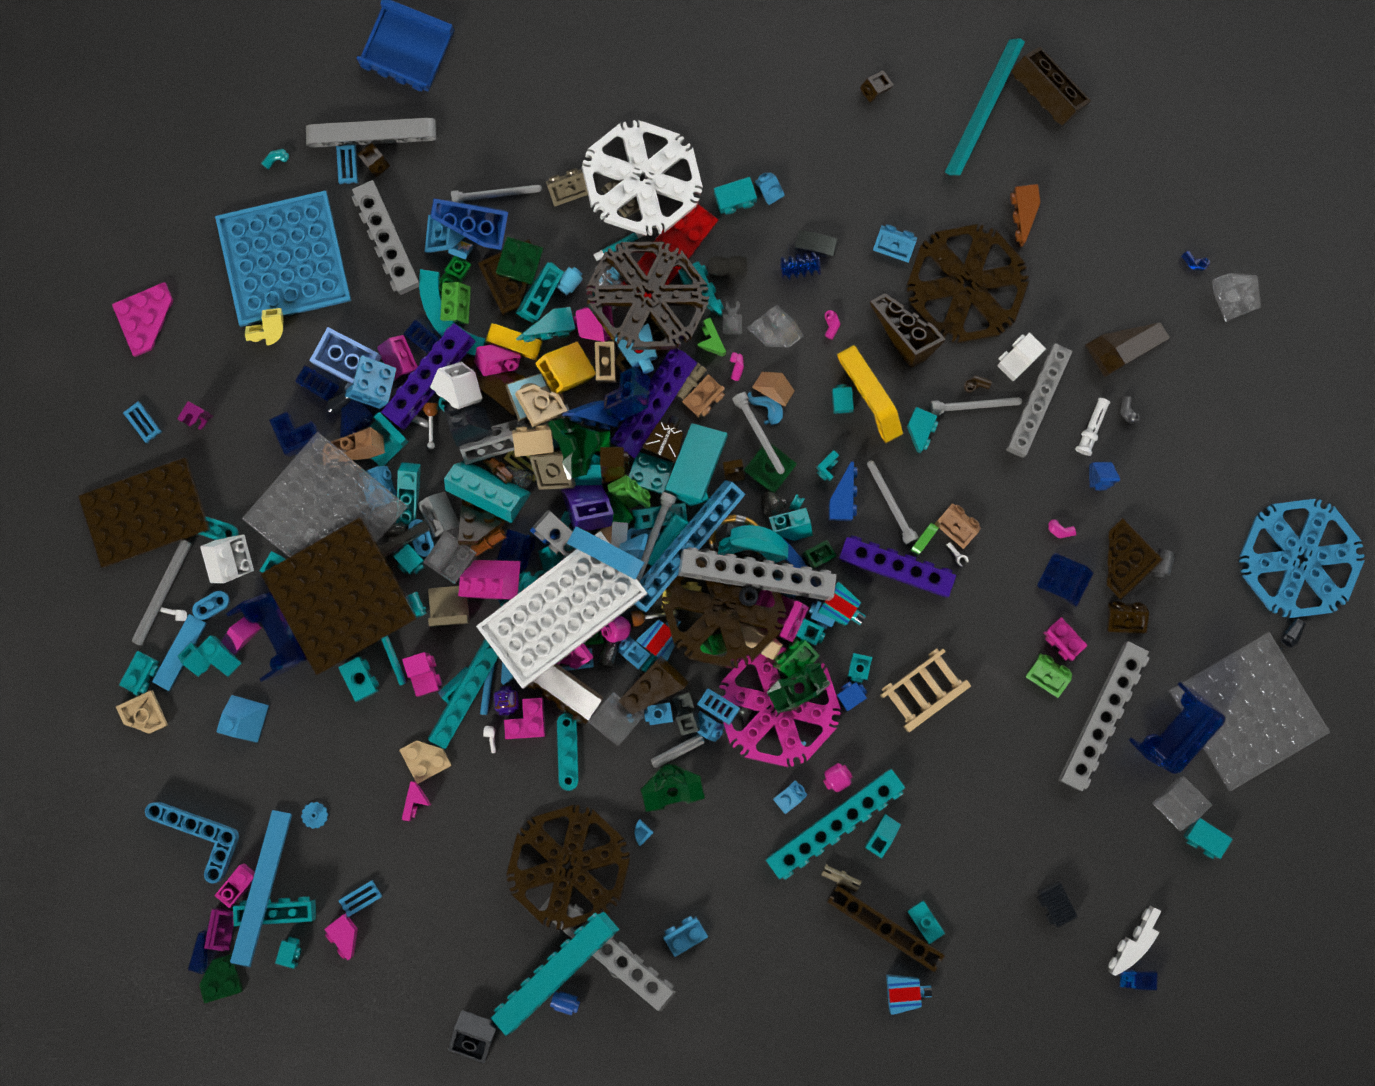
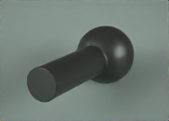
M739 707L740 711L738 714L741 716L743 730L749 724V715L752 710Z

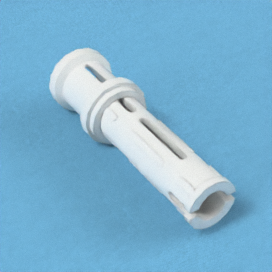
M1098 398L1087 429L1081 433L1082 439L1079 446L1075 448L1077 452L1088 456L1092 455V447L1094 442L1098 440L1097 433L1110 404V401L1107 399Z

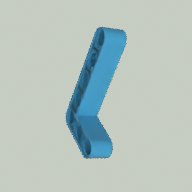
M154 802L147 805L145 815L148 819L214 842L213 850L204 871V878L209 883H217L224 879L239 840V833L236 829L162 802ZM154 806H157L160 810L158 816H155L152 812ZM173 812L178 816V820L175 823L170 819ZM190 819L196 822L194 829H191L188 825ZM209 825L214 828L212 836L208 835L206 831ZM226 832H230L232 834L231 842H227L225 840L224 836ZM220 850L224 851L226 855L223 861L218 858ZM212 869L218 871L219 876L217 879L212 878Z

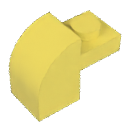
M282 308L262 310L261 318L263 324L246 326V341L258 342L266 339L267 345L277 342L283 332Z

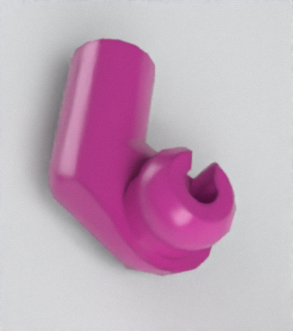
M828 310L824 315L829 326L825 336L833 340L840 327V321L836 312Z
M733 352L730 361L734 362L735 366L730 378L739 381L744 369L743 356L740 353Z
M1055 519L1048 523L1049 531L1057 538L1076 536L1074 526L1064 528Z

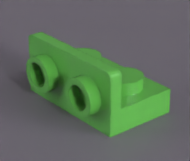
M460 282L442 284L440 320L469 324L470 286Z
M627 475L608 485V491L630 509L639 504H642L645 508L651 507L649 492Z
M1040 653L1026 674V678L1059 698L1070 683L1072 673L1066 666H1060L1055 663L1054 659L1049 655Z

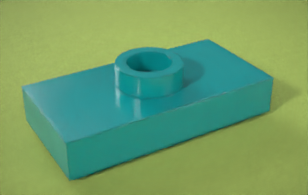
M924 900L907 910L928 944L945 934Z

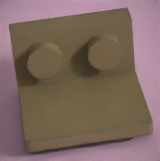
M459 586L428 589L430 618H428L430 627L470 623L468 598L458 596Z

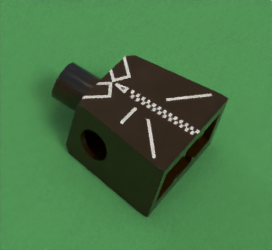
M670 415L667 424L658 422L644 443L643 450L676 463L684 435L683 431L677 429L681 419Z

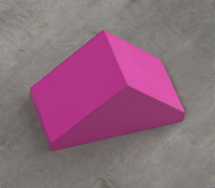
M246 615L229 628L221 643L233 655H236L262 627L249 615Z

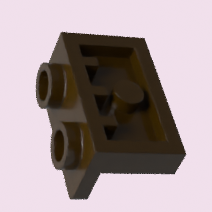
M1119 601L1108 603V632L1147 634L1149 611L1146 605L1139 602L1133 604H1125Z

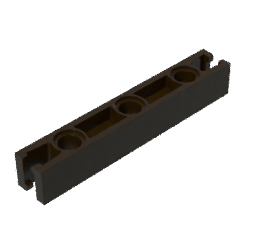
M836 884L833 891L835 893L840 891L847 899L843 905H840L833 901L834 897L829 896L826 900L829 904L933 972L937 970L938 967L935 962L931 965L924 958L930 951L938 955V960L941 962L945 957L943 953ZM850 902L858 904L856 911H848L847 906ZM884 923L890 924V931L887 933L880 931V927ZM916 945L923 946L921 954H914L913 949Z

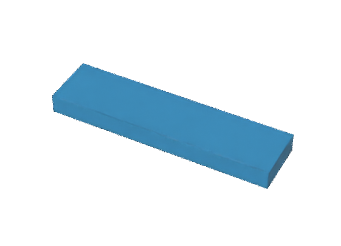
M191 614L188 615L152 681L153 683L171 691L184 667L177 656L190 643L196 645L207 625L206 622L197 619Z

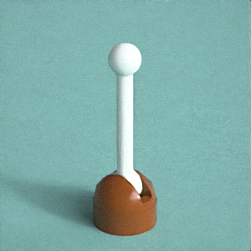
M426 403L423 407L424 413L429 416V443L427 444L429 449L435 447L433 443V416L439 410L438 403Z
M676 610L673 611L674 617L678 614ZM631 611L633 627L642 625L645 619L665 617V613L644 615L641 611Z

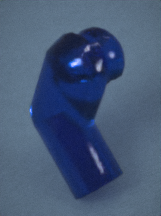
M1190 250L1181 255L1192 270L1203 271L1210 265L1208 258H1194Z

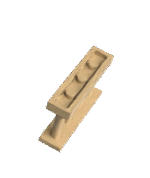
M936 648L928 654L929 659L894 685L889 683L882 688L883 693L880 696L884 698L888 695L906 719V724L903 727L907 732L915 729L971 687L967 680L963 682L958 680L942 659L941 655L946 652L944 649L939 651ZM935 661L951 682L953 689L948 693L942 691L925 668L931 662ZM918 672L937 696L935 697L937 701L932 705L930 702H926L910 680ZM904 684L921 706L920 710L922 712L917 716L911 714L894 691L900 685Z

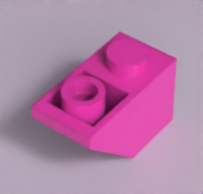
M491 344L477 347L474 362L483 376L518 370L521 355L515 351Z
M246 864L239 865L214 896L230 908L250 888L255 872Z
M345 913L324 930L327 932L325 934L327 939L331 943L334 942L338 947V954L343 959L349 960L354 956L358 928L350 917H347V913Z

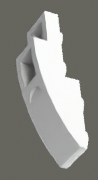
M1152 906L1144 910L1141 917L1143 921L1133 932L1134 939L1131 940L1125 937L1124 940L1119 942L1117 946L1118 953L1116 957H1112L1110 960L1108 972L1115 976L1124 972L1148 951L1159 934L1158 931L1152 928L1161 913L1160 910Z

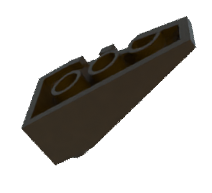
M469 355L463 363L476 373L479 388L516 418L517 415L507 392L506 384L526 377L512 371L483 376L474 362L475 357Z

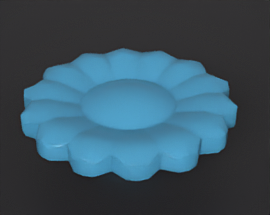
M311 802L302 810L301 818H303V823L312 829L324 826L328 820L327 808L318 802Z

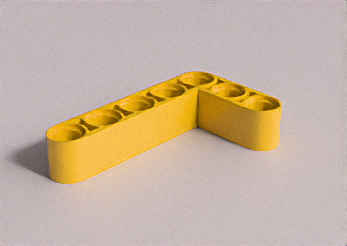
M855 345L838 353L837 357L873 412L878 431L884 442L887 443L902 435L903 431L898 412L893 402Z

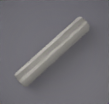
M699 734L652 758L651 762L654 768H657L704 744L705 741L702 735Z

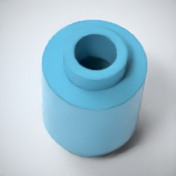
M568 267L556 287L567 296L583 280L581 277L582 273L576 267L572 269Z

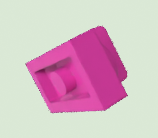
M415 781L410 782L402 820L412 821V817H416L418 807L415 806L416 803L427 806L431 805Z

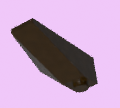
M886 293L870 301L871 307L898 353L911 368L926 361L945 342L946 339L934 325L929 322L928 324L919 319V315L910 313L904 309L901 303Z
M1161 322L1104 334L1085 346L1104 377L1167 341L1170 337Z

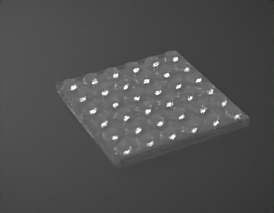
M317 431L242 519L288 557H291L359 517L363 518L375 542H377L406 510L407 505Z
M1270 632L1265 633L1169 690L1229 791L1236 789L1330 733Z

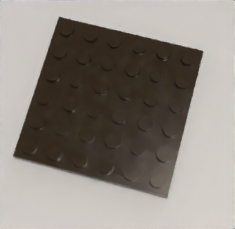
M362 517L261 573L316 675L323 673L418 619Z

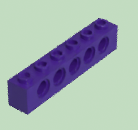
M453 323L452 326L445 330L443 337L433 345L430 353L422 358L417 369L409 374L408 380L397 389L396 395L391 401H388L381 413L405 430L435 393L430 386L437 370L459 363L476 341ZM455 343L453 348L448 349L450 344ZM443 358L441 363L436 364L438 359ZM427 373H430V376L427 379H424L425 375ZM418 387V391L412 394L413 390ZM406 402V406L400 409L401 405Z
M677 348L670 349L610 443L616 447H624L625 452H628L629 456L636 458L697 362Z
M853 535L850 538L846 537L838 560L942 597H949L956 575L952 574L953 570L942 567L940 570L935 568V564L923 561V563L916 561L914 556L905 554V557L900 556L898 551L887 548V551L880 549L879 544L869 542V544L863 543L861 538ZM858 548L865 549V558H859L856 555ZM877 554H881L884 557V563L881 565L877 564L874 560ZM900 561L903 565L902 570L896 571L893 568V562ZM912 567L920 569L921 574L919 577L912 576ZM931 573L938 575V583L933 584L930 582L929 576Z

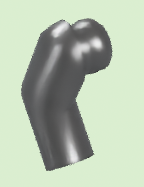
M1123 396L1120 410L1121 415L1130 424L1138 422L1140 419L1139 414L1131 409L1132 398Z

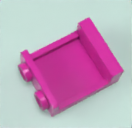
M762 590L758 593V600L755 605L768 608L774 606L775 601L771 591ZM781 595L786 609V618L777 620L779 624L784 625L783 629H778L782 630L778 636L793 643L809 607Z

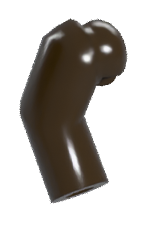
M973 376L966 380L964 389L969 393L978 387L990 389L992 380Z

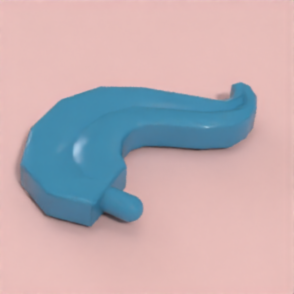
M752 392L748 393V401L751 405L765 406L768 409V420L764 422L765 425L769 423L770 425H776L783 419L781 404L767 396L752 397Z

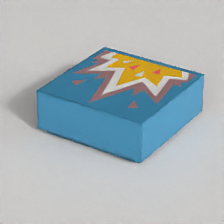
M461 240L448 253L466 260L473 249V245Z

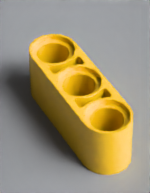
M491 323L485 342L490 345L495 344L533 360H537L543 343L536 338L532 342L517 341L516 338L522 333Z

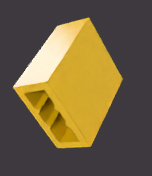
M578 341L544 354L535 363L551 391L557 394L582 385L596 375L593 366L590 364Z

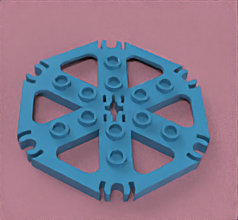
M1316 499L1271 504V506L1266 507L1269 512L1268 516L1260 512L1254 518L1239 556H1247V558L1239 560V563L1245 562L1248 565L1246 569L1241 570V573H1250L1249 575H1242V577L1267 609L1274 614L1278 612L1279 608L1283 610L1282 617H1286L1289 613L1288 618L1333 613L1331 610H1338L1335 606L1336 601H1339L1341 605H1345L1349 601L1365 561L1356 560L1365 556L1364 554L1358 555L1356 553V549L1363 547V545H1354V543L1362 541L1335 506L1331 508V504H1327L1325 509L1320 507L1322 500L1315 502ZM1305 508L1309 513L1298 537L1283 518V513L1286 510ZM1334 520L1346 534L1347 541L1343 544L1318 547L1328 521ZM1266 529L1282 551L1263 554L1255 553L1253 546L1259 531ZM1304 553V558L1306 559V561L1301 562L1300 564V559L1297 558V556H1300ZM1349 563L1352 570L1345 587L1338 588L1321 566ZM1286 570L1274 597L1269 596L1258 582V575ZM1304 580H1306L1322 601L1319 607L1300 609L1296 606V600Z

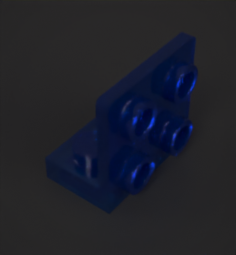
M1053 553L1037 586L1040 589L1064 598L1068 603L1077 607L1094 572L1086 565Z

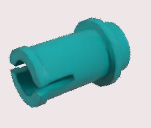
M414 592L406 597L417 618L426 614V607H423L418 592Z

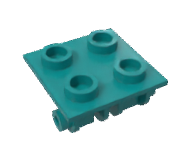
M639 452L634 460L629 477L635 480L643 489H647L648 492L651 490L660 495L662 492H665L674 463Z

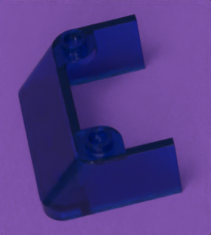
M271 592L245 600L226 613L229 617L243 612L249 622L262 623L277 655L270 659L272 671L261 677V682L281 675L308 661Z
M1181 682L1177 685L1185 692L1181 698V705L1184 709L1160 736L1157 734L1146 736L1142 743L1132 737L1129 739L1147 760L1173 774L1181 772L1222 727L1226 719L1211 703Z

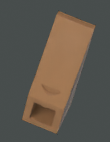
M371 427L323 444V462L325 463L369 459L385 453L384 436Z

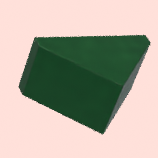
M828 540L802 553V557L812 570L837 556Z

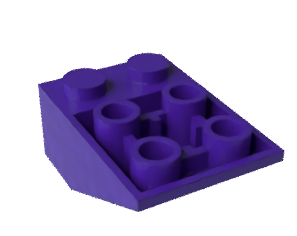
M575 485L574 488L561 489L573 530L575 527L589 531L612 526L614 513L602 485Z

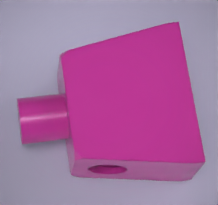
M605 306L602 308V313L614 327L611 306ZM588 307L576 310V316H573L575 328H578L581 338L601 342L611 339Z

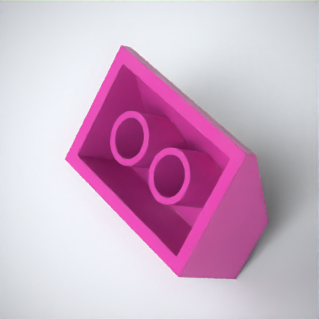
M474 560L460 576L458 596L477 599L511 600L518 595L520 561Z

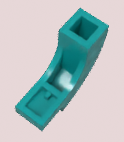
M745 525L731 529L730 537L719 541L718 555L725 556V554L752 550L759 552L767 560L774 561L775 563L788 558V544L776 532L761 526Z

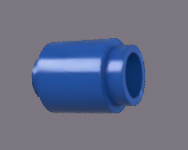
M560 991L559 993L554 992L550 1007H553L555 1011L572 1016L573 1012L577 1013L580 1002L577 1001V996Z

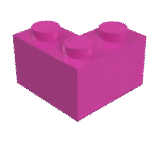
M423 652L402 659L407 677L411 678L416 697L441 690L440 685H442L440 675L435 673L434 667L437 665L434 656Z
M543 698L522 699L523 719L504 720L505 739L546 737Z

